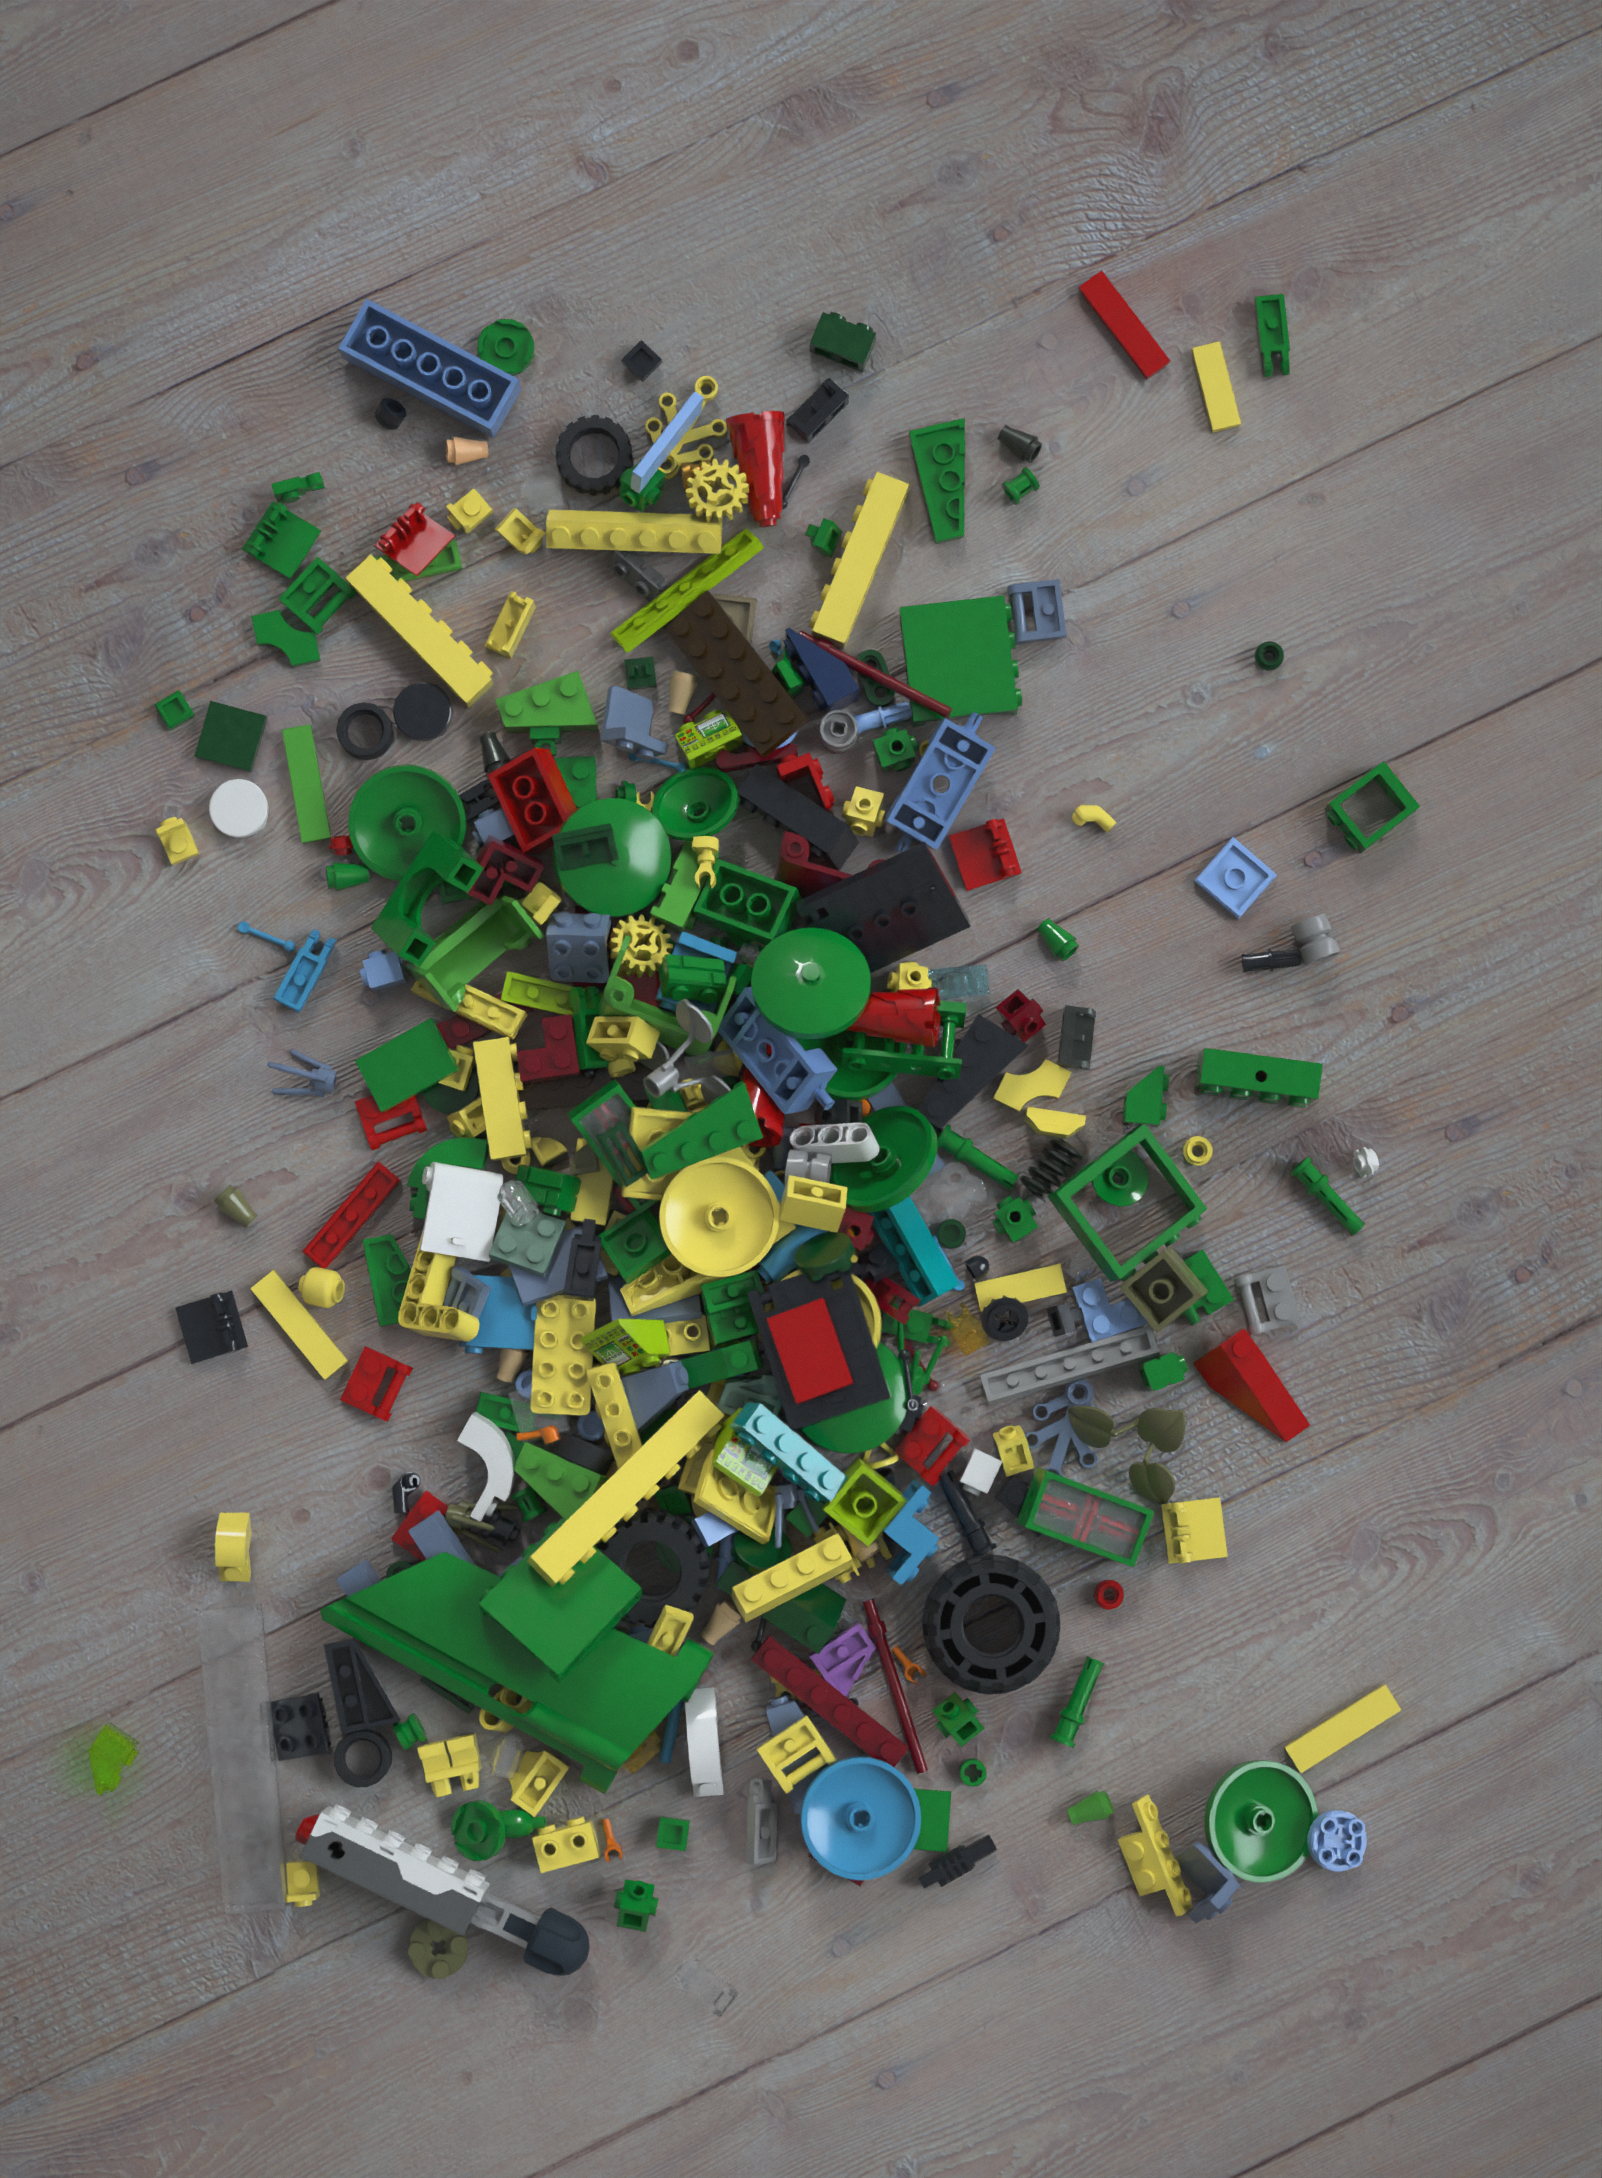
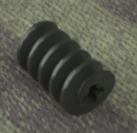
M1051 1139L1049 1143L1053 1150L1048 1148L1042 1150L1046 1159L1037 1157L1035 1163L1038 1168L1029 1166L1027 1169L1031 1178L1024 1175L1020 1178L1022 1184L1044 1202L1046 1201L1043 1195H1049L1053 1192L1050 1188L1051 1185L1057 1187L1062 1185L1057 1177H1069L1065 1167L1076 1168L1072 1158L1075 1157L1081 1160L1084 1158L1080 1152L1062 1139H1060L1061 1141Z

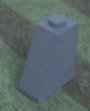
M681 1361L621 1378L639 1435L689 1390L688 1373L682 1367Z

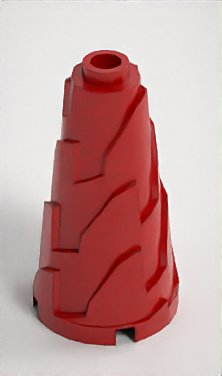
M762 411V414L751 412L731 416L726 419L735 459H737L740 474H746L747 481L745 483L749 484V492L746 493L748 495L749 510L754 522H759V527L776 526V520L781 519L783 504L782 481L784 480L783 452H785V416L783 411Z
M928 987L924 989H897V992H870L865 1010L857 1021L846 1030L863 1032L867 1036L894 1039V1042L935 1047L940 1028L938 1006H941L939 988Z
M767 1043L766 1053L769 1057H771L772 1049L771 1046ZM746 1067L741 1081L746 1085L763 1138L749 1143L748 1146L764 1148L777 1146L780 1144V1140L782 1142L785 1114Z

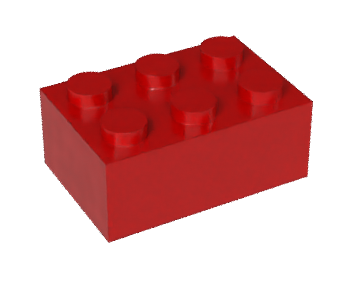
M534 747L488 774V778L523 853L540 854L554 846L552 835L558 834L564 822L577 810L551 751Z

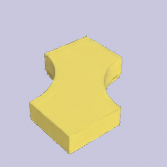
M1047 1059L1037 1070L1029 1074L1014 1075L1006 1072L993 1099L1018 1112L1028 1101L1036 1097L1048 1096L1059 1099L1072 1072Z

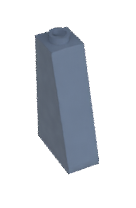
M787 1695L773 1698L770 1700L771 1704L766 1705V1713L773 1737L805 1716L794 1698L788 1699ZM813 1748L783 1768L784 1774L787 1776L820 1754L818 1748ZM828 1763L793 1786L794 1789L789 1792L795 1814L800 1813L807 1788L814 1778L829 1766Z

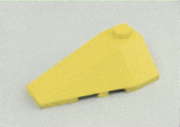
M671 1254L631 1283H626L620 1291L630 1314L634 1316L700 1294V1285L731 1276L713 1277L697 1273L681 1264Z

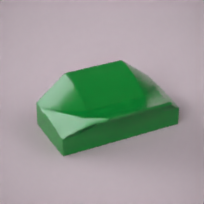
M784 646L777 657V663L771 671L794 699L802 692L807 683L792 669L786 647Z

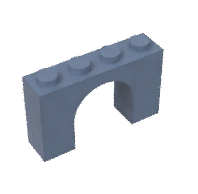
M439 1510L408 1530L426 1560L442 1552H447L475 1565ZM365 1559L336 1579L347 1597L382 1581L368 1559Z

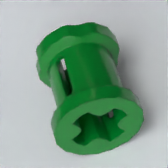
M1027 467L1023 468L1022 473L1010 482L1005 481L1002 483L1005 494L1015 505L1019 504L1020 499L1030 491L1040 489L1038 480Z
M531 1486L511 1496L512 1500L517 1501L524 1515L522 1518L524 1523L548 1511L546 1506H542L535 1490Z

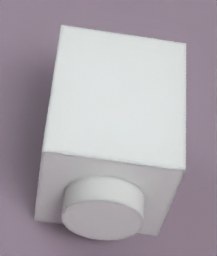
M974 1449L959 1480L965 1483L963 1489L976 1496H979L981 1491L987 1494L1002 1461Z

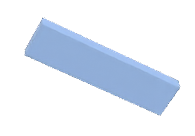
M697 392L692 393L632 472L631 489L638 493L642 491L701 413L704 398Z

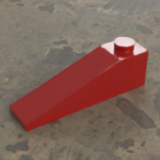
M1245 1328L1239 1329L1193 1362V1365L1210 1388L1221 1394L1283 1441L1288 1442L1310 1426Z

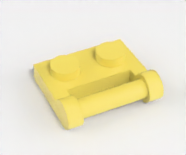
M805 1715L757 1748V1751L786 1794L794 1789L793 1786L825 1764L828 1763L830 1765L837 1760L808 1715ZM813 1748H818L820 1754L787 1776L784 1774L783 1768Z

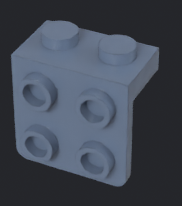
M610 686L607 693L600 741L614 746L617 750L634 754L637 758L652 760L654 756L666 755L668 743L649 736L653 702L619 686Z
M568 912L551 914L546 932L552 980L560 982H608L610 974L607 938L611 926L610 915H599L597 913L572 914Z
M1195 1842L1174 1857L1185 1874L1206 1894L1187 1914L1195 1923L1204 1918L1208 1921L1211 1920L1217 1913H1223L1232 1904L1233 1901L1230 1897L1241 1885L1235 1880L1234 1874L1214 1858L1212 1851L1207 1846Z

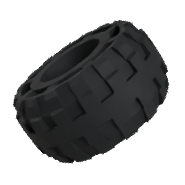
M980 1555L953 1565L933 1585L923 1609V1637L927 1651L934 1664L953 1683L976 1693L1003 1694L1015 1691L1031 1683L1049 1665L1059 1641L1060 1614L1050 1587L1032 1568L1006 1556ZM995 1596L1005 1599L1012 1604L1019 1616L1020 1628L1016 1640L1010 1647L998 1653H985L977 1650L968 1642L964 1634L963 1621L966 1611L975 1601L983 1597Z

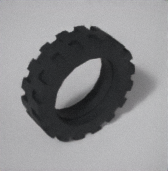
M591 415V418L583 416L578 418L577 422L569 423L566 426V430L561 432L558 438L559 442L555 448L556 463L561 477L564 478L568 486L575 488L577 492L584 494V492L589 493L590 496H598L597 493L605 495L610 493L612 489L619 488L621 486L619 480L622 474L628 468L631 469L633 465V451L629 436L624 432L621 425L614 423L608 417L599 418V415ZM591 433L610 437L618 449V461L615 468L607 475L599 478H589L579 474L573 468L570 460L571 449L574 443L582 436Z

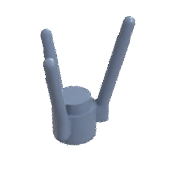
M291 1049L290 1054L318 1069L308 1072L274 1062H268L267 1064L270 1068L310 1079L309 1086L314 1087L274 1088L272 1090L273 1094L316 1095L324 1097L325 1093L332 1094L337 1071L331 1070L332 1066L322 1064L296 1050Z
M790 1481L774 1484L776 1502L775 1547H781L782 1532L786 1535V1509L797 1507V1501L799 1500L813 1531L817 1533L819 1528L806 1495L803 1492L804 1489H798V1484Z

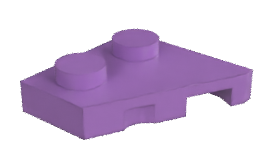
M857 1621L829 1640L819 1654L813 1651L809 1656L824 1679L848 1697L847 1694L855 1680L859 1678L864 1664L870 1659L876 1647L859 1621Z

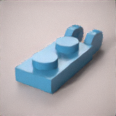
M316 929L311 932L303 948L300 947L273 1000L298 1013L302 1012L337 940L329 938L324 944L319 957L312 954L311 951L320 938V931Z

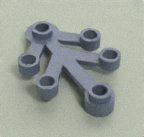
M1084 1379L1068 1382L1063 1395L1045 1404H1036L1032 1409V1415L1036 1420L1045 1421L1049 1418L1050 1413L1068 1406L1064 1418L1036 1432L1030 1431L1025 1434L1026 1439L1029 1435L1033 1434L1038 1440L1036 1445H1028L1029 1449H1036L1040 1446L1041 1442L1059 1434L1049 1466L1044 1469L1063 1476V1473L1060 1469L1070 1438L1080 1455L1079 1462L1083 1467L1092 1468L1097 1463V1455L1076 1435L1068 1415V1409L1072 1406H1091L1090 1402L1094 1395L1093 1388ZM1075 1388H1081L1084 1391V1396L1081 1399H1076L1073 1396ZM1040 1406H1043L1047 1411L1046 1416L1043 1418H1039L1036 1415V1409ZM1087 1453H1090L1094 1458L1093 1463L1090 1465H1086L1083 1462V1456Z

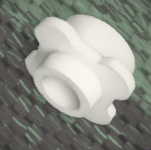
M1366 1147L1361 1148V1151L1358 1149L1354 1150L1353 1166L1360 1177L1365 1178L1367 1174L1369 1176L1373 1175L1379 1168L1376 1153Z

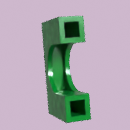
M433 830L371 926V929L398 956L420 967L436 943L421 926V913L427 897L443 881H447L468 893L484 868L455 841Z

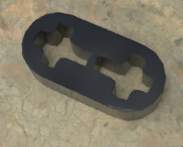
M489 779L478 783L459 795L462 802L465 801L466 804L477 801L476 804L470 807L471 813L466 815V822L478 818L479 814L500 804L496 793V798L493 800L490 797L479 800L480 797L486 794V787L490 786L491 789H494Z

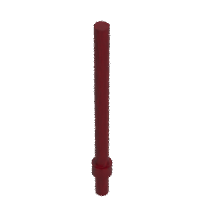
M802 630L799 632L801 636L844 662L848 668L946 719L950 716L952 708L835 648L832 642L824 638L820 640Z
M874 1598L865 1600L863 1605L869 1621L867 1628L870 1637H874L916 1773L926 1772L928 1768L885 1636L887 1629L884 1620H880Z

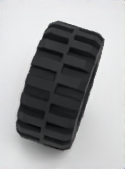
M652 1508L643 1509L642 1512L635 1513L627 1522L624 1519L618 1521L614 1525L618 1531L606 1543L602 1541L598 1549L624 1573H626L625 1561L629 1551L643 1541L661 1542L669 1546L679 1558L681 1571L675 1586L662 1594H649L642 1591V1598L625 1615L629 1619L628 1623L636 1625L639 1622L644 1623L645 1627L654 1628L665 1605L689 1612L695 1608L702 1597L711 1572L709 1571L711 1563L710 1554L707 1553L706 1548L703 1546L693 1524L689 1525L685 1522L684 1516L669 1514V1510L660 1509V1511H653Z

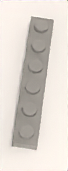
M1146 1326L980 1375L988 1405L990 1406L1159 1356V1351L1151 1327Z

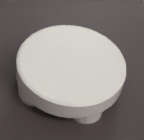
M234 779L223 783L215 790L210 800L209 813L213 824L224 835L232 838H246L256 834L265 827L269 805L265 794L257 785L248 780Z

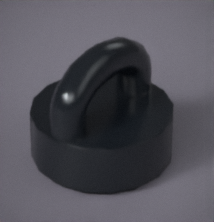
M384 398L375 411V418L384 428L396 430L403 422L407 413L400 402L391 398Z

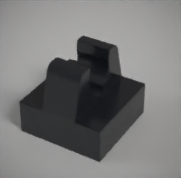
M1067 1302L1046 1309L1055 1337L1076 1331L1074 1322L1085 1319L1081 1307L1070 1311Z

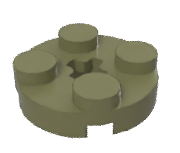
M425 1919L414 1929L410 1937L408 1955L419 1972L428 1977L443 1979L456 1973L465 1963L469 1952L467 1934L465 1933L463 1936L430 1919ZM442 1939L446 1942L444 1948L447 1951L445 1954L439 1952L436 1955L432 1952L434 1947L431 1945V1942L433 1940L439 1942Z

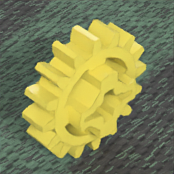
M713 459L712 466H708L704 461L702 462L703 470L699 471L695 468L692 470L694 478L687 479V485L690 488L686 489V496L691 498L689 500L690 508L697 507L696 515L698 517L705 513L708 522L715 516L718 522L722 523L723 516L725 515L730 520L733 519L734 510L739 513L743 512L741 503H748V495L746 493L749 492V484L745 483L747 481L746 474H739L740 471L737 464L729 468L728 460H725L722 465H718L717 459ZM728 478L735 483L737 489L734 488V485L729 484ZM698 493H701V496L707 499V503L701 500Z
M640 914L638 920L635 921L632 915H630L626 922L620 920L610 934L611 939L608 943V948L613 949L610 958L614 959L618 956L625 935L631 937L620 967L623 965L627 967L626 974L628 975L634 970L638 978H641L644 971H646L649 977L653 976L655 970L659 971L665 954H670L673 949V944L668 943L671 935L663 934L662 931L665 926L663 924L658 927L655 926V918L653 917L647 922L644 915Z

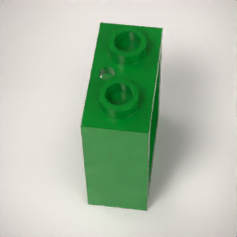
M1383 761L1332 800L1325 809L1327 811L1326 817L1330 823L1336 828L1339 826L1346 834L1344 839L1349 847L1353 850L1358 849L1362 853L1413 814L1420 805ZM1375 778L1401 813L1366 839L1340 804Z

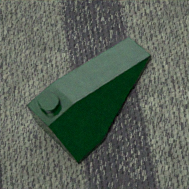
M731 1560L715 1585L731 1596L732 1587L750 1579L751 1576L749 1571L742 1568L735 1560ZM821 1583L760 1616L819 1654L836 1629L847 1599Z

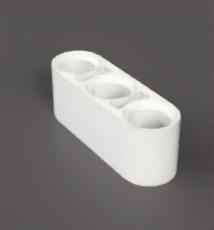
M861 1122L801 1126L796 1128L790 1135V1143L794 1150L806 1151L809 1157H812L815 1153L831 1155L832 1163L870 1161L879 1152V1145L869 1125Z

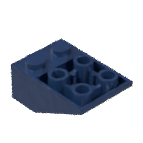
M790 628L785 630V640L783 642L788 658L791 662L796 660L798 663V674L807 683L805 687L811 686L814 695L812 699L819 712L824 710L827 714L833 710H842L859 700V687L844 662Z

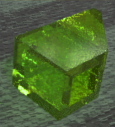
M112 1723L106 1724L88 1750L95 1790L100 1796L106 1794L108 1790L113 1792L123 1778L119 1775L125 1765L130 1767L139 1754L135 1749L140 1742Z

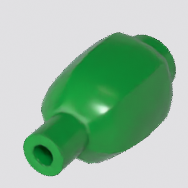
M504 1810L500 1812L505 1825V1839L525 1837L530 1835L534 1829L546 1827L545 1816L534 1817L525 1810Z

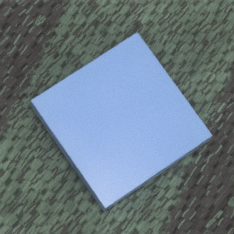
M1232 837L1194 882L1238 920L1277 874Z

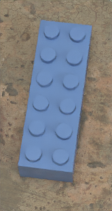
M368 299L363 303L338 348L344 360L493 439L521 391L519 379Z

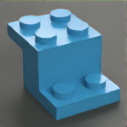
M915 1479L902 1493L907 1502L883 1529L888 1536L903 1547L885 1570L901 1586L905 1581L911 1582L920 1570L917 1567L924 1558L928 1560L938 1549L936 1543L939 1538L913 1517L915 1512L921 1513L930 1502L928 1496L931 1494L929 1490Z

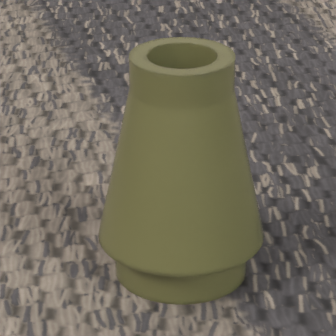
M231 1184L214 1200L218 1205V1210L233 1218L245 1228L258 1216L252 1210L238 1188L235 1189Z

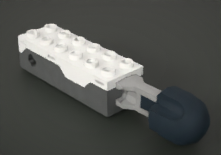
M335 1804L334 1808L328 1806L319 1814L305 1817L296 1832V1841L305 1845L300 1855L301 1858L463 1936L472 1923L526 1949L523 1955L526 1964L547 1974L555 1976L570 1975L580 1969L587 1960L590 1949L589 1937L584 1927L574 1918L553 1908L546 1909L541 1917L488 1892L487 1889L490 1883L484 1881L486 1876L472 1869L469 1872L457 1868L459 1863L445 1856L442 1859L430 1855L432 1850L418 1843L415 1846L404 1842L405 1837L391 1830L388 1833L377 1829V1823L364 1817L361 1818V1821L350 1816V1810ZM336 1841L341 1842L343 1844L341 1849L345 1852H340L338 1850L339 1844L335 1843Z

